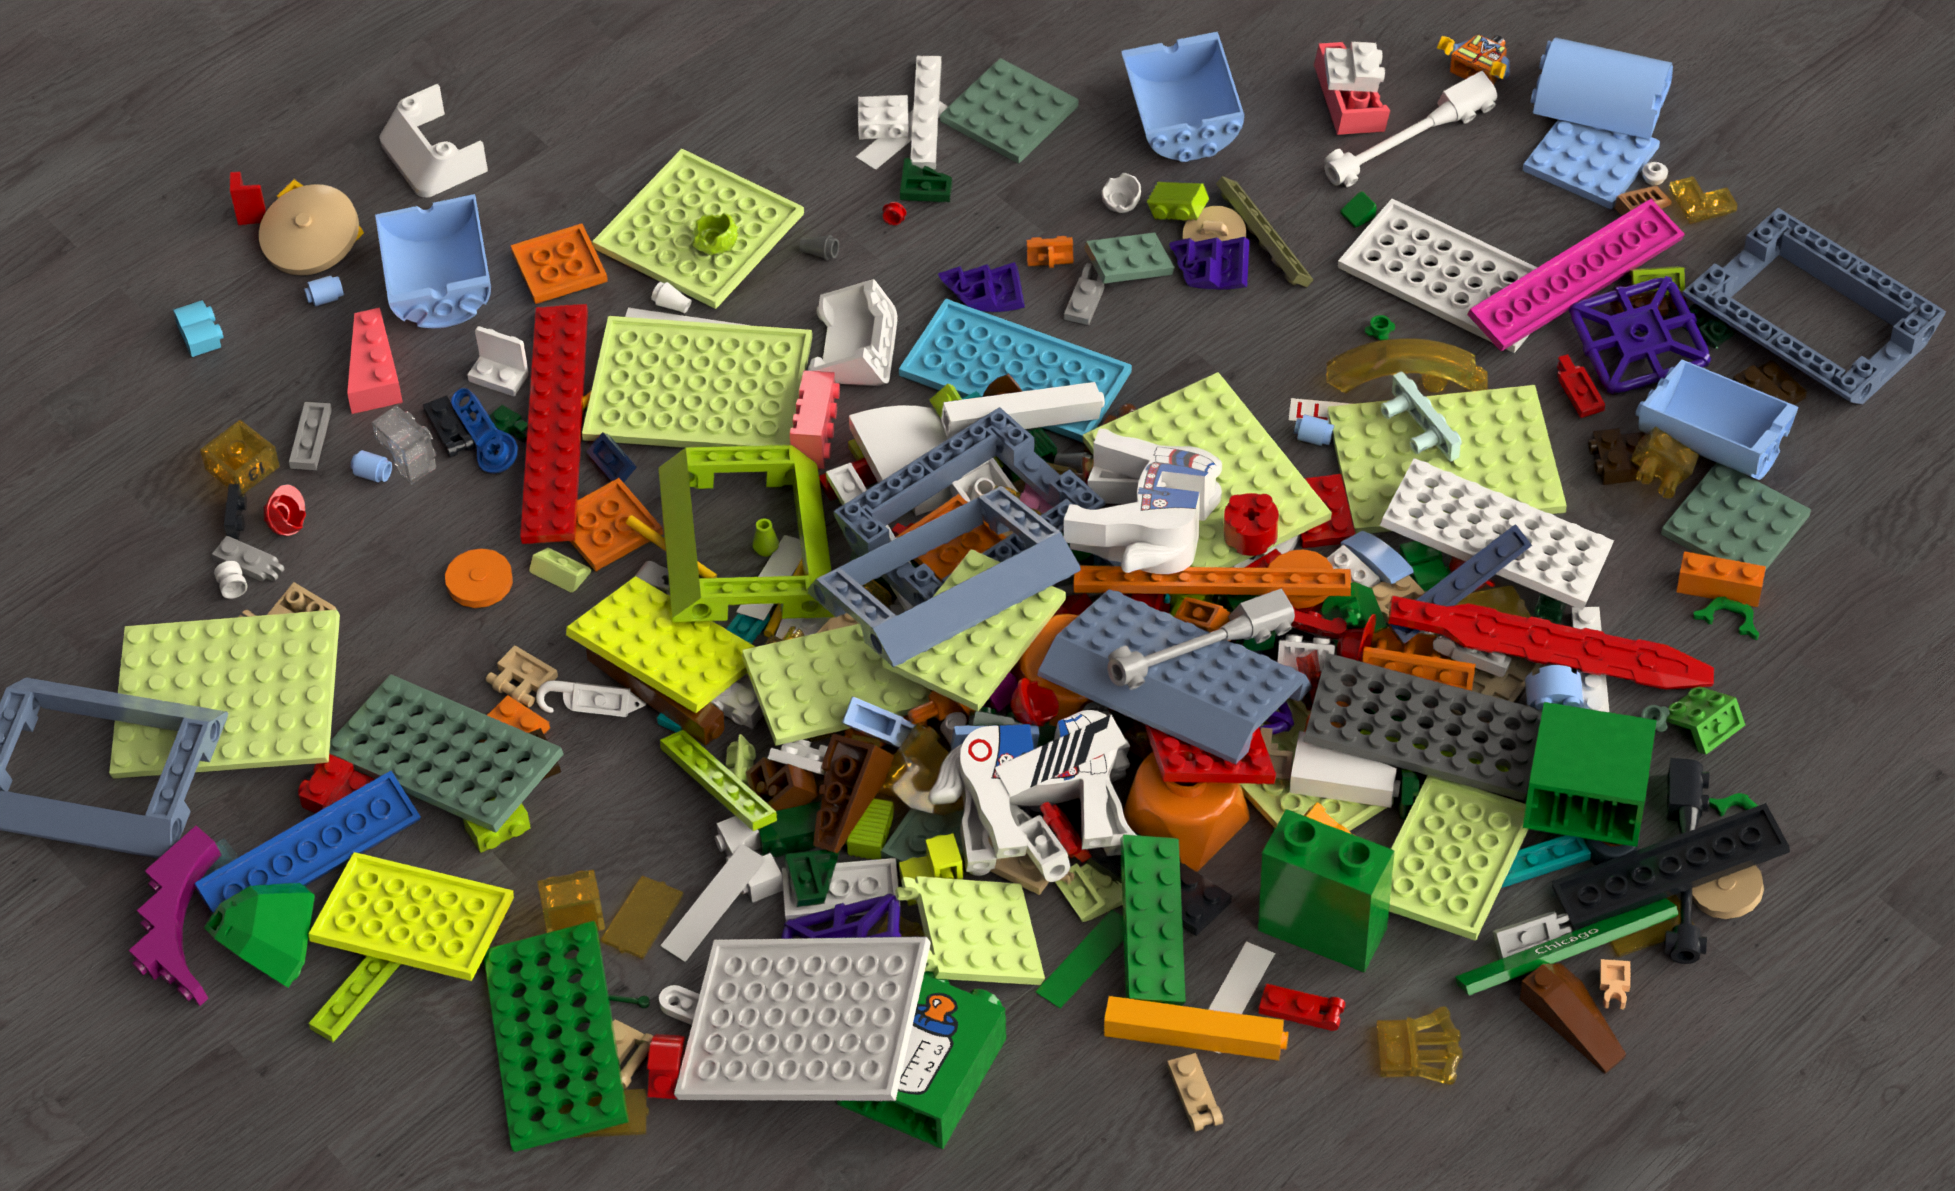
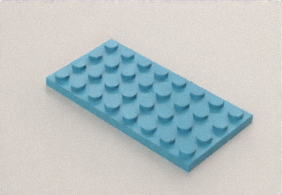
M948 299L944 300L899 368V376L937 390H941L947 383L955 387L961 398L975 391L983 397V393L991 382L997 377L1008 373L1018 383L1023 392L1095 382L1098 391L1103 393L1105 405L1101 408L1099 419L1042 427L1083 442V434L1097 428L1132 372L1131 364Z

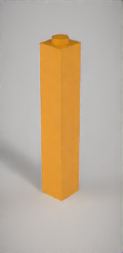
M1113 996L1108 998L1104 1019V1036L1272 1060H1279L1281 1049H1287L1289 1032H1283L1284 1020Z

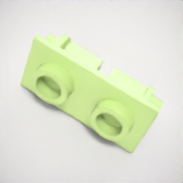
M739 734L738 742H731L727 747L726 766L749 787L746 772L753 767L756 752L754 746L742 734Z

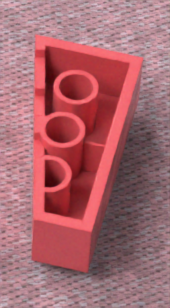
M1343 42L1320 43L1314 67L1337 135L1385 132L1390 109L1387 105L1381 103L1378 92L1328 90L1324 60L1325 48H1347Z
M380 308L354 313L347 391L352 414L403 403Z
M803 371L799 399L796 402V414L793 416L794 425L790 429V444L817 463L818 469H824L825 460L831 457V443H828V440L834 437V423H831L832 418L836 419L837 403H834V400L839 399L840 383L835 382V372Z

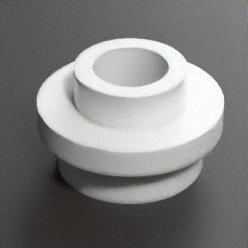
M1650 162L1643 167L1642 175L1648 184L1659 185L1667 178L1668 170L1665 165L1659 162Z

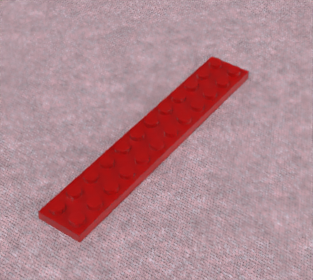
M587 304L536 307L520 534L522 544L575 541L588 323Z

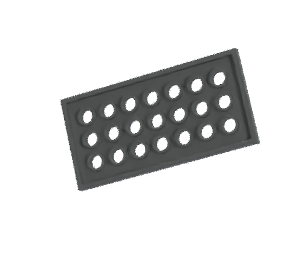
M1327 653L1303 742L1524 801L1532 770L1542 710ZM1349 681L1353 683L1354 686L1348 687L1343 685L1341 682ZM1376 688L1380 690L1381 693L1374 694L1370 692L1369 689ZM1396 696H1405L1408 698V701H1401ZM1343 701L1349 706L1341 707L1336 702ZM1423 703H1432L1436 708H1428ZM1363 709H1372L1376 714H1368ZM1450 710H1458L1463 715H1454ZM1391 716H1399L1404 721H1394ZM1478 717H1485L1489 719L1490 722H1481L1478 719ZM1331 722H1339L1344 727H1334L1331 725ZM1425 723L1428 724L1431 728L1424 729L1421 728L1418 724ZM1512 724L1517 727V730H1510L1505 725ZM1365 729L1371 734L1363 735L1358 730ZM1446 731H1455L1458 736H1450ZM1385 737H1395L1398 742H1390ZM1473 738H1481L1486 743H1477L1473 740ZM1413 744L1424 745L1426 749L1419 750ZM1501 745H1508L1513 750L1506 751L1501 748ZM1441 751L1451 752L1453 757H1446L1441 754ZM1468 759H1478L1481 764H1472ZM1496 766H1504L1508 768L1509 771H1499L1496 768Z

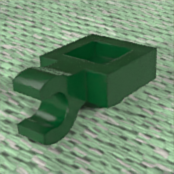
M501 405L489 415L497 429L515 436L521 442L527 439V431L525 429L528 427V424L522 420L521 415L504 405Z

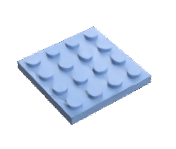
M1558 119L1525 161L1523 171L1612 210L1615 206L1616 196L1626 192L1643 167L1657 151L1660 141L1652 137L1651 139Z

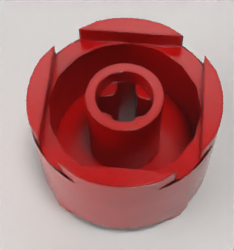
M1256 493L1236 494L1230 497L1224 511V539L1229 547L1231 545L1237 549V553L1246 556L1261 555L1267 552V549L1272 544L1274 546L1277 542L1279 512L1272 497L1268 494Z

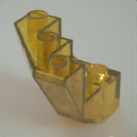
M918 723L913 727L895 753L884 783L910 808L940 816L964 810L962 795L953 803L932 804L928 801V795L937 781L941 765L949 755V752L938 743L937 740L940 736L930 726L924 728Z

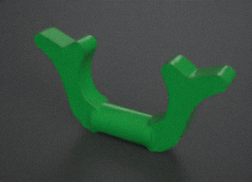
M1721 596L1715 598L1705 609L1694 611L1693 619L1705 620L1708 624L1713 623V614L1719 609H1727L1741 614L1745 618V623L1739 627V635H1748L1754 640L1759 638V632L1753 624L1754 612L1748 604H1742Z
M1736 793L1723 799L1709 798V807L1716 809L1719 816H1724L1726 810L1734 805L1742 806L1745 810L1758 806L1748 795L1743 793Z

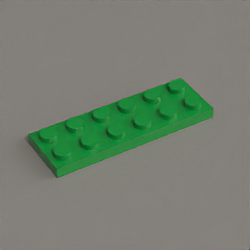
M1123 834L1120 838L1126 998L1182 1006L1186 1000L1179 839Z

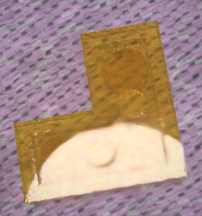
M1694 176L1670 182L1669 190L1690 224L1737 212L1738 204L1727 187L1703 193Z

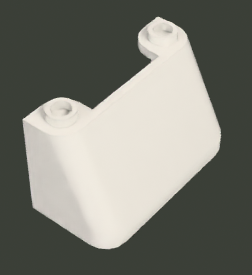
M874 279L820 295L817 315L827 326L823 360L820 357L811 359L808 371L835 372V382L840 384L867 386L887 384L890 380L897 327V312L891 300Z

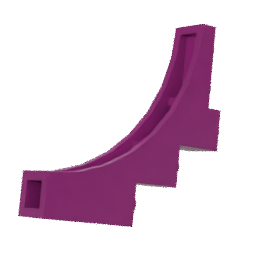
M196 825L145 870L150 879L148 886L155 895L143 904L137 912L142 918L140 925L148 934L136 943L129 952L134 958L132 965L141 975L144 976L147 973L154 980L161 976L169 985L174 982L179 986L177 991L185 1000L189 1002L193 999L201 1006L209 998L187 967L183 951V924L187 906L195 890L194 883L202 879L206 871L222 854L215 842Z

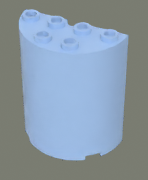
M1218 32L1178 39L1173 46L1169 47L1164 46L1163 43L1121 51L1147 141L1155 152L1163 157L1182 162L1212 157L1229 145L1239 134L1244 122V113Z
M1555 37L1553 41H1548L1545 54L1541 57L1539 69H1543L1542 74L1539 75L1537 86L1533 89L1531 103L1535 104L1533 114L1651 139L1660 109L1663 107L1671 85L1673 65L1667 61Z
M475 194L434 202L432 207L427 210H422L415 206L375 215L388 303L397 317L403 321L408 319L416 322L418 327L445 328L471 319L477 314V309L482 304H487L491 294V284Z
M1681 360L1675 368L1671 367L1665 379H1660L1655 390L1651 389L1646 401L1639 403L1636 416L1639 417L1640 431L1760 480L1767 474L1779 455L1780 441L1783 436H1788L1798 407Z

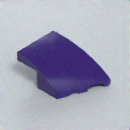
M1216 237L1197 242L1188 238L1169 243L1170 248L1177 257L1179 268L1183 270V276L1188 286L1219 290L1247 287L1249 240L1247 238L1240 237L1221 241Z
M1015 262L992 270L986 264L965 272L959 266L938 273L939 278L966 306L985 312H1004L1025 307L1019 271Z

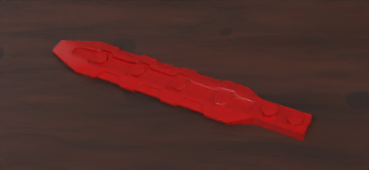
M1393 595L1390 600L1389 624L1442 634L1465 648L1488 653L1499 652L1541 664L1551 663L1579 669L1584 673L1598 676L1602 674L1633 680L1636 684L1660 689L1711 687L1714 684V667L1665 644L1641 639L1621 638L1589 628L1579 629L1551 623L1550 620L1532 616L1529 618L1498 612L1494 608L1470 603L1446 607Z

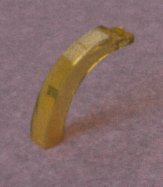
M1390 339L1372 342L1350 349L1327 362V383L1346 394L1364 382L1386 375L1397 374L1401 371L1403 373H1420L1442 377L1470 391L1488 390L1487 371L1475 365L1474 354L1456 346L1432 340Z

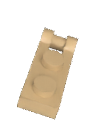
M1196 1053L1169 1060L1168 1070L1193 1131L1203 1130V1126L1213 1124V1126L1223 1124L1221 1111L1215 1102ZM1207 1110V1113L1199 1114V1112Z

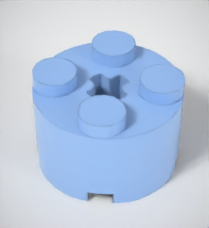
M1551 665L1539 668L1540 673L1532 676V672L1527 675L1525 679L1527 706L1543 710L1544 702L1584 708L1581 675L1578 671L1575 674L1571 672V667Z

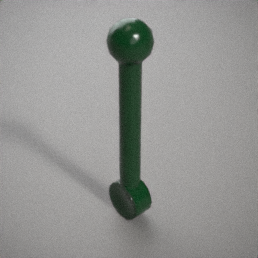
M608 995L610 1001L638 1004L643 1009L650 1005V999L647 996L631 998Z

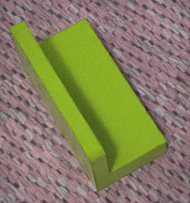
M1684 267L1642 268L1630 270L1628 275H1631L1632 285L1668 276L1672 278V281L1678 286L1680 291L1683 292L1685 290Z

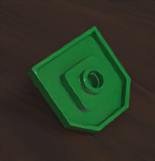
M1357 582L1351 583V596H1328L1321 608L1323 616L1327 620L1332 621L1335 618L1344 619L1347 624L1346 631L1349 629L1365 628L1372 614H1376L1374 633L1388 628L1373 589ZM1333 639L1334 644L1337 648L1338 640Z

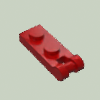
M1293 606L1295 617L1294 621L1290 624L1293 628L1334 640H1339L1346 631L1347 624L1342 618H1335L1330 621L1321 618L1322 615L1314 611L1308 610L1306 613L1296 611Z
M1266 983L1259 1005V1014L1336 1031L1341 1022L1339 1015L1343 1013L1346 1003L1339 997L1326 998ZM1320 1010L1328 1012V1014L1325 1015L1319 1013Z

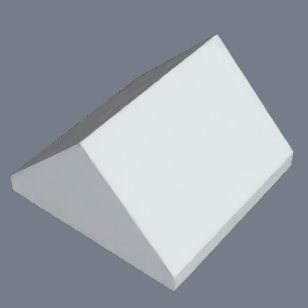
M994 458L978 466L949 486L952 498L959 494L967 502L1000 486L1004 487L1018 499L1021 497Z

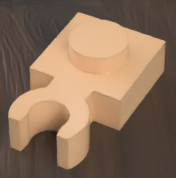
M1601 959L1600 990L1606 991L1603 1000L1605 1008H1609L1611 999L1620 1001V1009L1625 1008L1627 1000L1625 992L1630 990V961Z

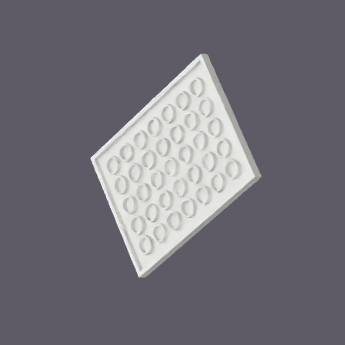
M927 937L714 940L674 1095L679 1100L895 1101L931 944Z

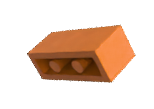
M1684 551L1677 593L1710 599L1722 596L1742 604L1758 607L1766 566Z

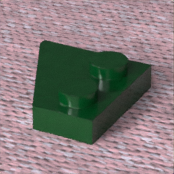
M904 158L900 200L950 202L952 191L951 176L938 173L927 166H924L922 169L913 165L911 159Z
M828 850L785 854L784 863L796 907L825 904L839 852L837 854Z

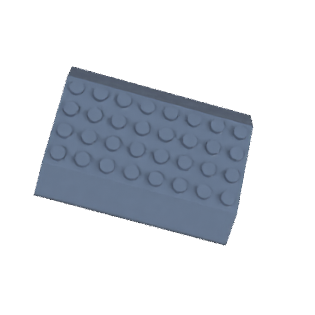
M1111 589L1106 591L1056 635L1037 674L1039 677L1234 764H1237L1249 752L1252 734L1288 698L1299 702L1312 687L1306 675L1296 671L1293 667L1282 665L1265 655H1259L1240 644H1234L1227 640H1221L1148 667L1147 675L1144 677V684L1134 690H1130L1127 684L1117 686L1111 681L1108 674V663L1110 661L1108 656L1116 649L1128 646L1131 652L1138 651L1143 656H1147L1208 634L1209 632Z

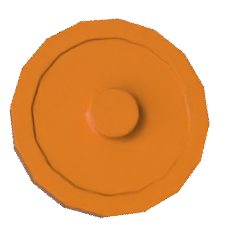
M488 549L468 550L458 555L448 565L445 573L447 592L452 599L463 606L472 608L487 607L501 601L509 593L513 583L511 565L505 556Z
M1302 549L1288 551L1279 555L1270 563L1268 568L1333 569V566L1321 554ZM1286 595L1291 605L1296 609L1313 607L1322 603L1328 597Z

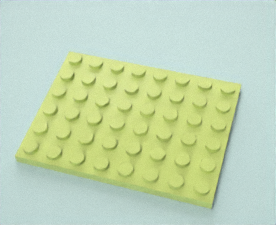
M608 316L582 431L583 440L596 441L601 433L604 432L616 443L684 448L791 445L790 429L794 425L793 416L796 414V402L799 399L803 371L807 369L812 342V330Z
M1219 372L1083 434V442L1093 455V443L1099 428L1123 437L1137 438L1161 446L1197 447L1210 452L1221 460L1222 471L1216 477V482L1219 483L1222 490L1221 501L1205 521L1199 520V539L1194 561L1189 567H1233L1253 557L1237 553V549L1231 545L1229 547L1224 539V511L1230 497L1236 494L1256 493L1268 494L1272 497L1279 512L1278 539L1274 546L1331 520L1332 512Z
M1535 385L1426 396L1435 411L1443 415L1447 425L1452 431H1456L1461 438L1462 444L1460 445L1459 458L1451 462L1437 446L1428 448L1419 454L1413 452L1410 446V439L1423 434L1425 431L1408 411L1386 419L1381 412V404L1390 400L1328 407L1329 423L1334 425L1332 433L1333 442L1356 534L1361 531L1367 533L1391 531L1380 526L1414 458L1444 471L1451 472L1468 481L1476 482L1480 486L1502 493L1509 498L1526 503L1543 512L1551 514L1566 513L1567 505Z
M337 610L125 626L118 693L228 712L229 715L211 761H199L195 772L329 762L340 614ZM115 721L109 774L112 778L161 775L178 731Z

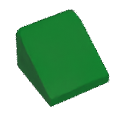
M1361 191L1341 209L1340 213L1354 228H1357L1376 217V204Z

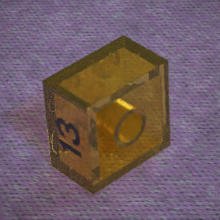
M241 420L200 449L205 470L226 487L229 484H240L242 494L246 493L280 467L275 446Z

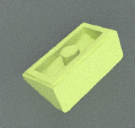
M550 548L533 554L530 565V572L569 592L577 590L591 573L590 567Z

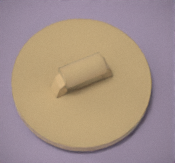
M1223 206L1204 208L1196 221L1188 219L1183 229V239L1190 238L1194 242L1216 237L1221 241L1240 237L1246 238V227L1241 216L1234 210Z

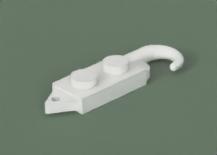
M547 681L539 687L536 694L539 707L549 713L554 712V709L547 706L544 701V696L549 691L563 692V700L567 708L578 712L627 717L628 713L646 705L645 702L630 692V688L579 682Z

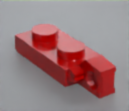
M1568 354L1558 357V380L1580 418L1605 411V402L1583 366H1574Z

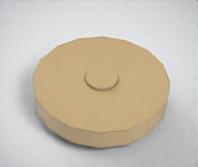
M1756 865L1692 888L1693 901L1698 908L1711 917L1722 919L1741 917L1749 913L1761 901L1764 892L1761 871Z

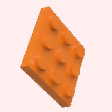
M582 223L510 245L513 257L535 304L608 282L607 274Z
M620 478L579 499L577 502L575 541L570 542L595 572L650 542V540L626 524L627 519L631 515L658 534H663L662 526Z
M957 494L895 538L968 502ZM983 521L984 524L974 528L972 531L964 533L914 560L919 565L925 563L935 572V577L942 582V579L956 569L971 549L982 554L1007 537L1002 533L996 534L989 528V524Z

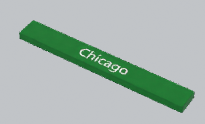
M1664 898L1632 911L1602 920L1455 976L1457 986L1466 994L1472 995L1535 971L1542 964L1556 963L1679 915L1677 906Z

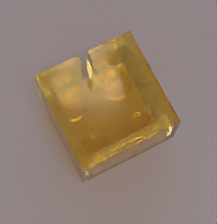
M594 870L577 871L574 874L559 877L552 876L537 881L547 933L590 921H595L598 931L605 930Z

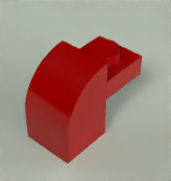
M664 1034L653 1036L648 1057V1097L678 1099L674 1093L684 1058L685 1036Z

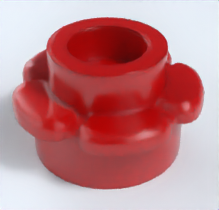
M897 202L885 204L882 209L883 219L890 225H899L907 215L906 209Z

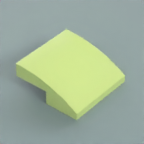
M1076 863L1070 867L1069 872L1075 874L1071 884L1061 880L1055 881L1082 922L1092 920L1123 905L1122 884L1118 881L1115 883L1111 877L1103 875L1088 864L1080 868Z

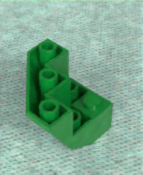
M301 883L249 886L220 903L204 929L233 953L289 988L291 983L300 975L301 968L305 963L315 895Z

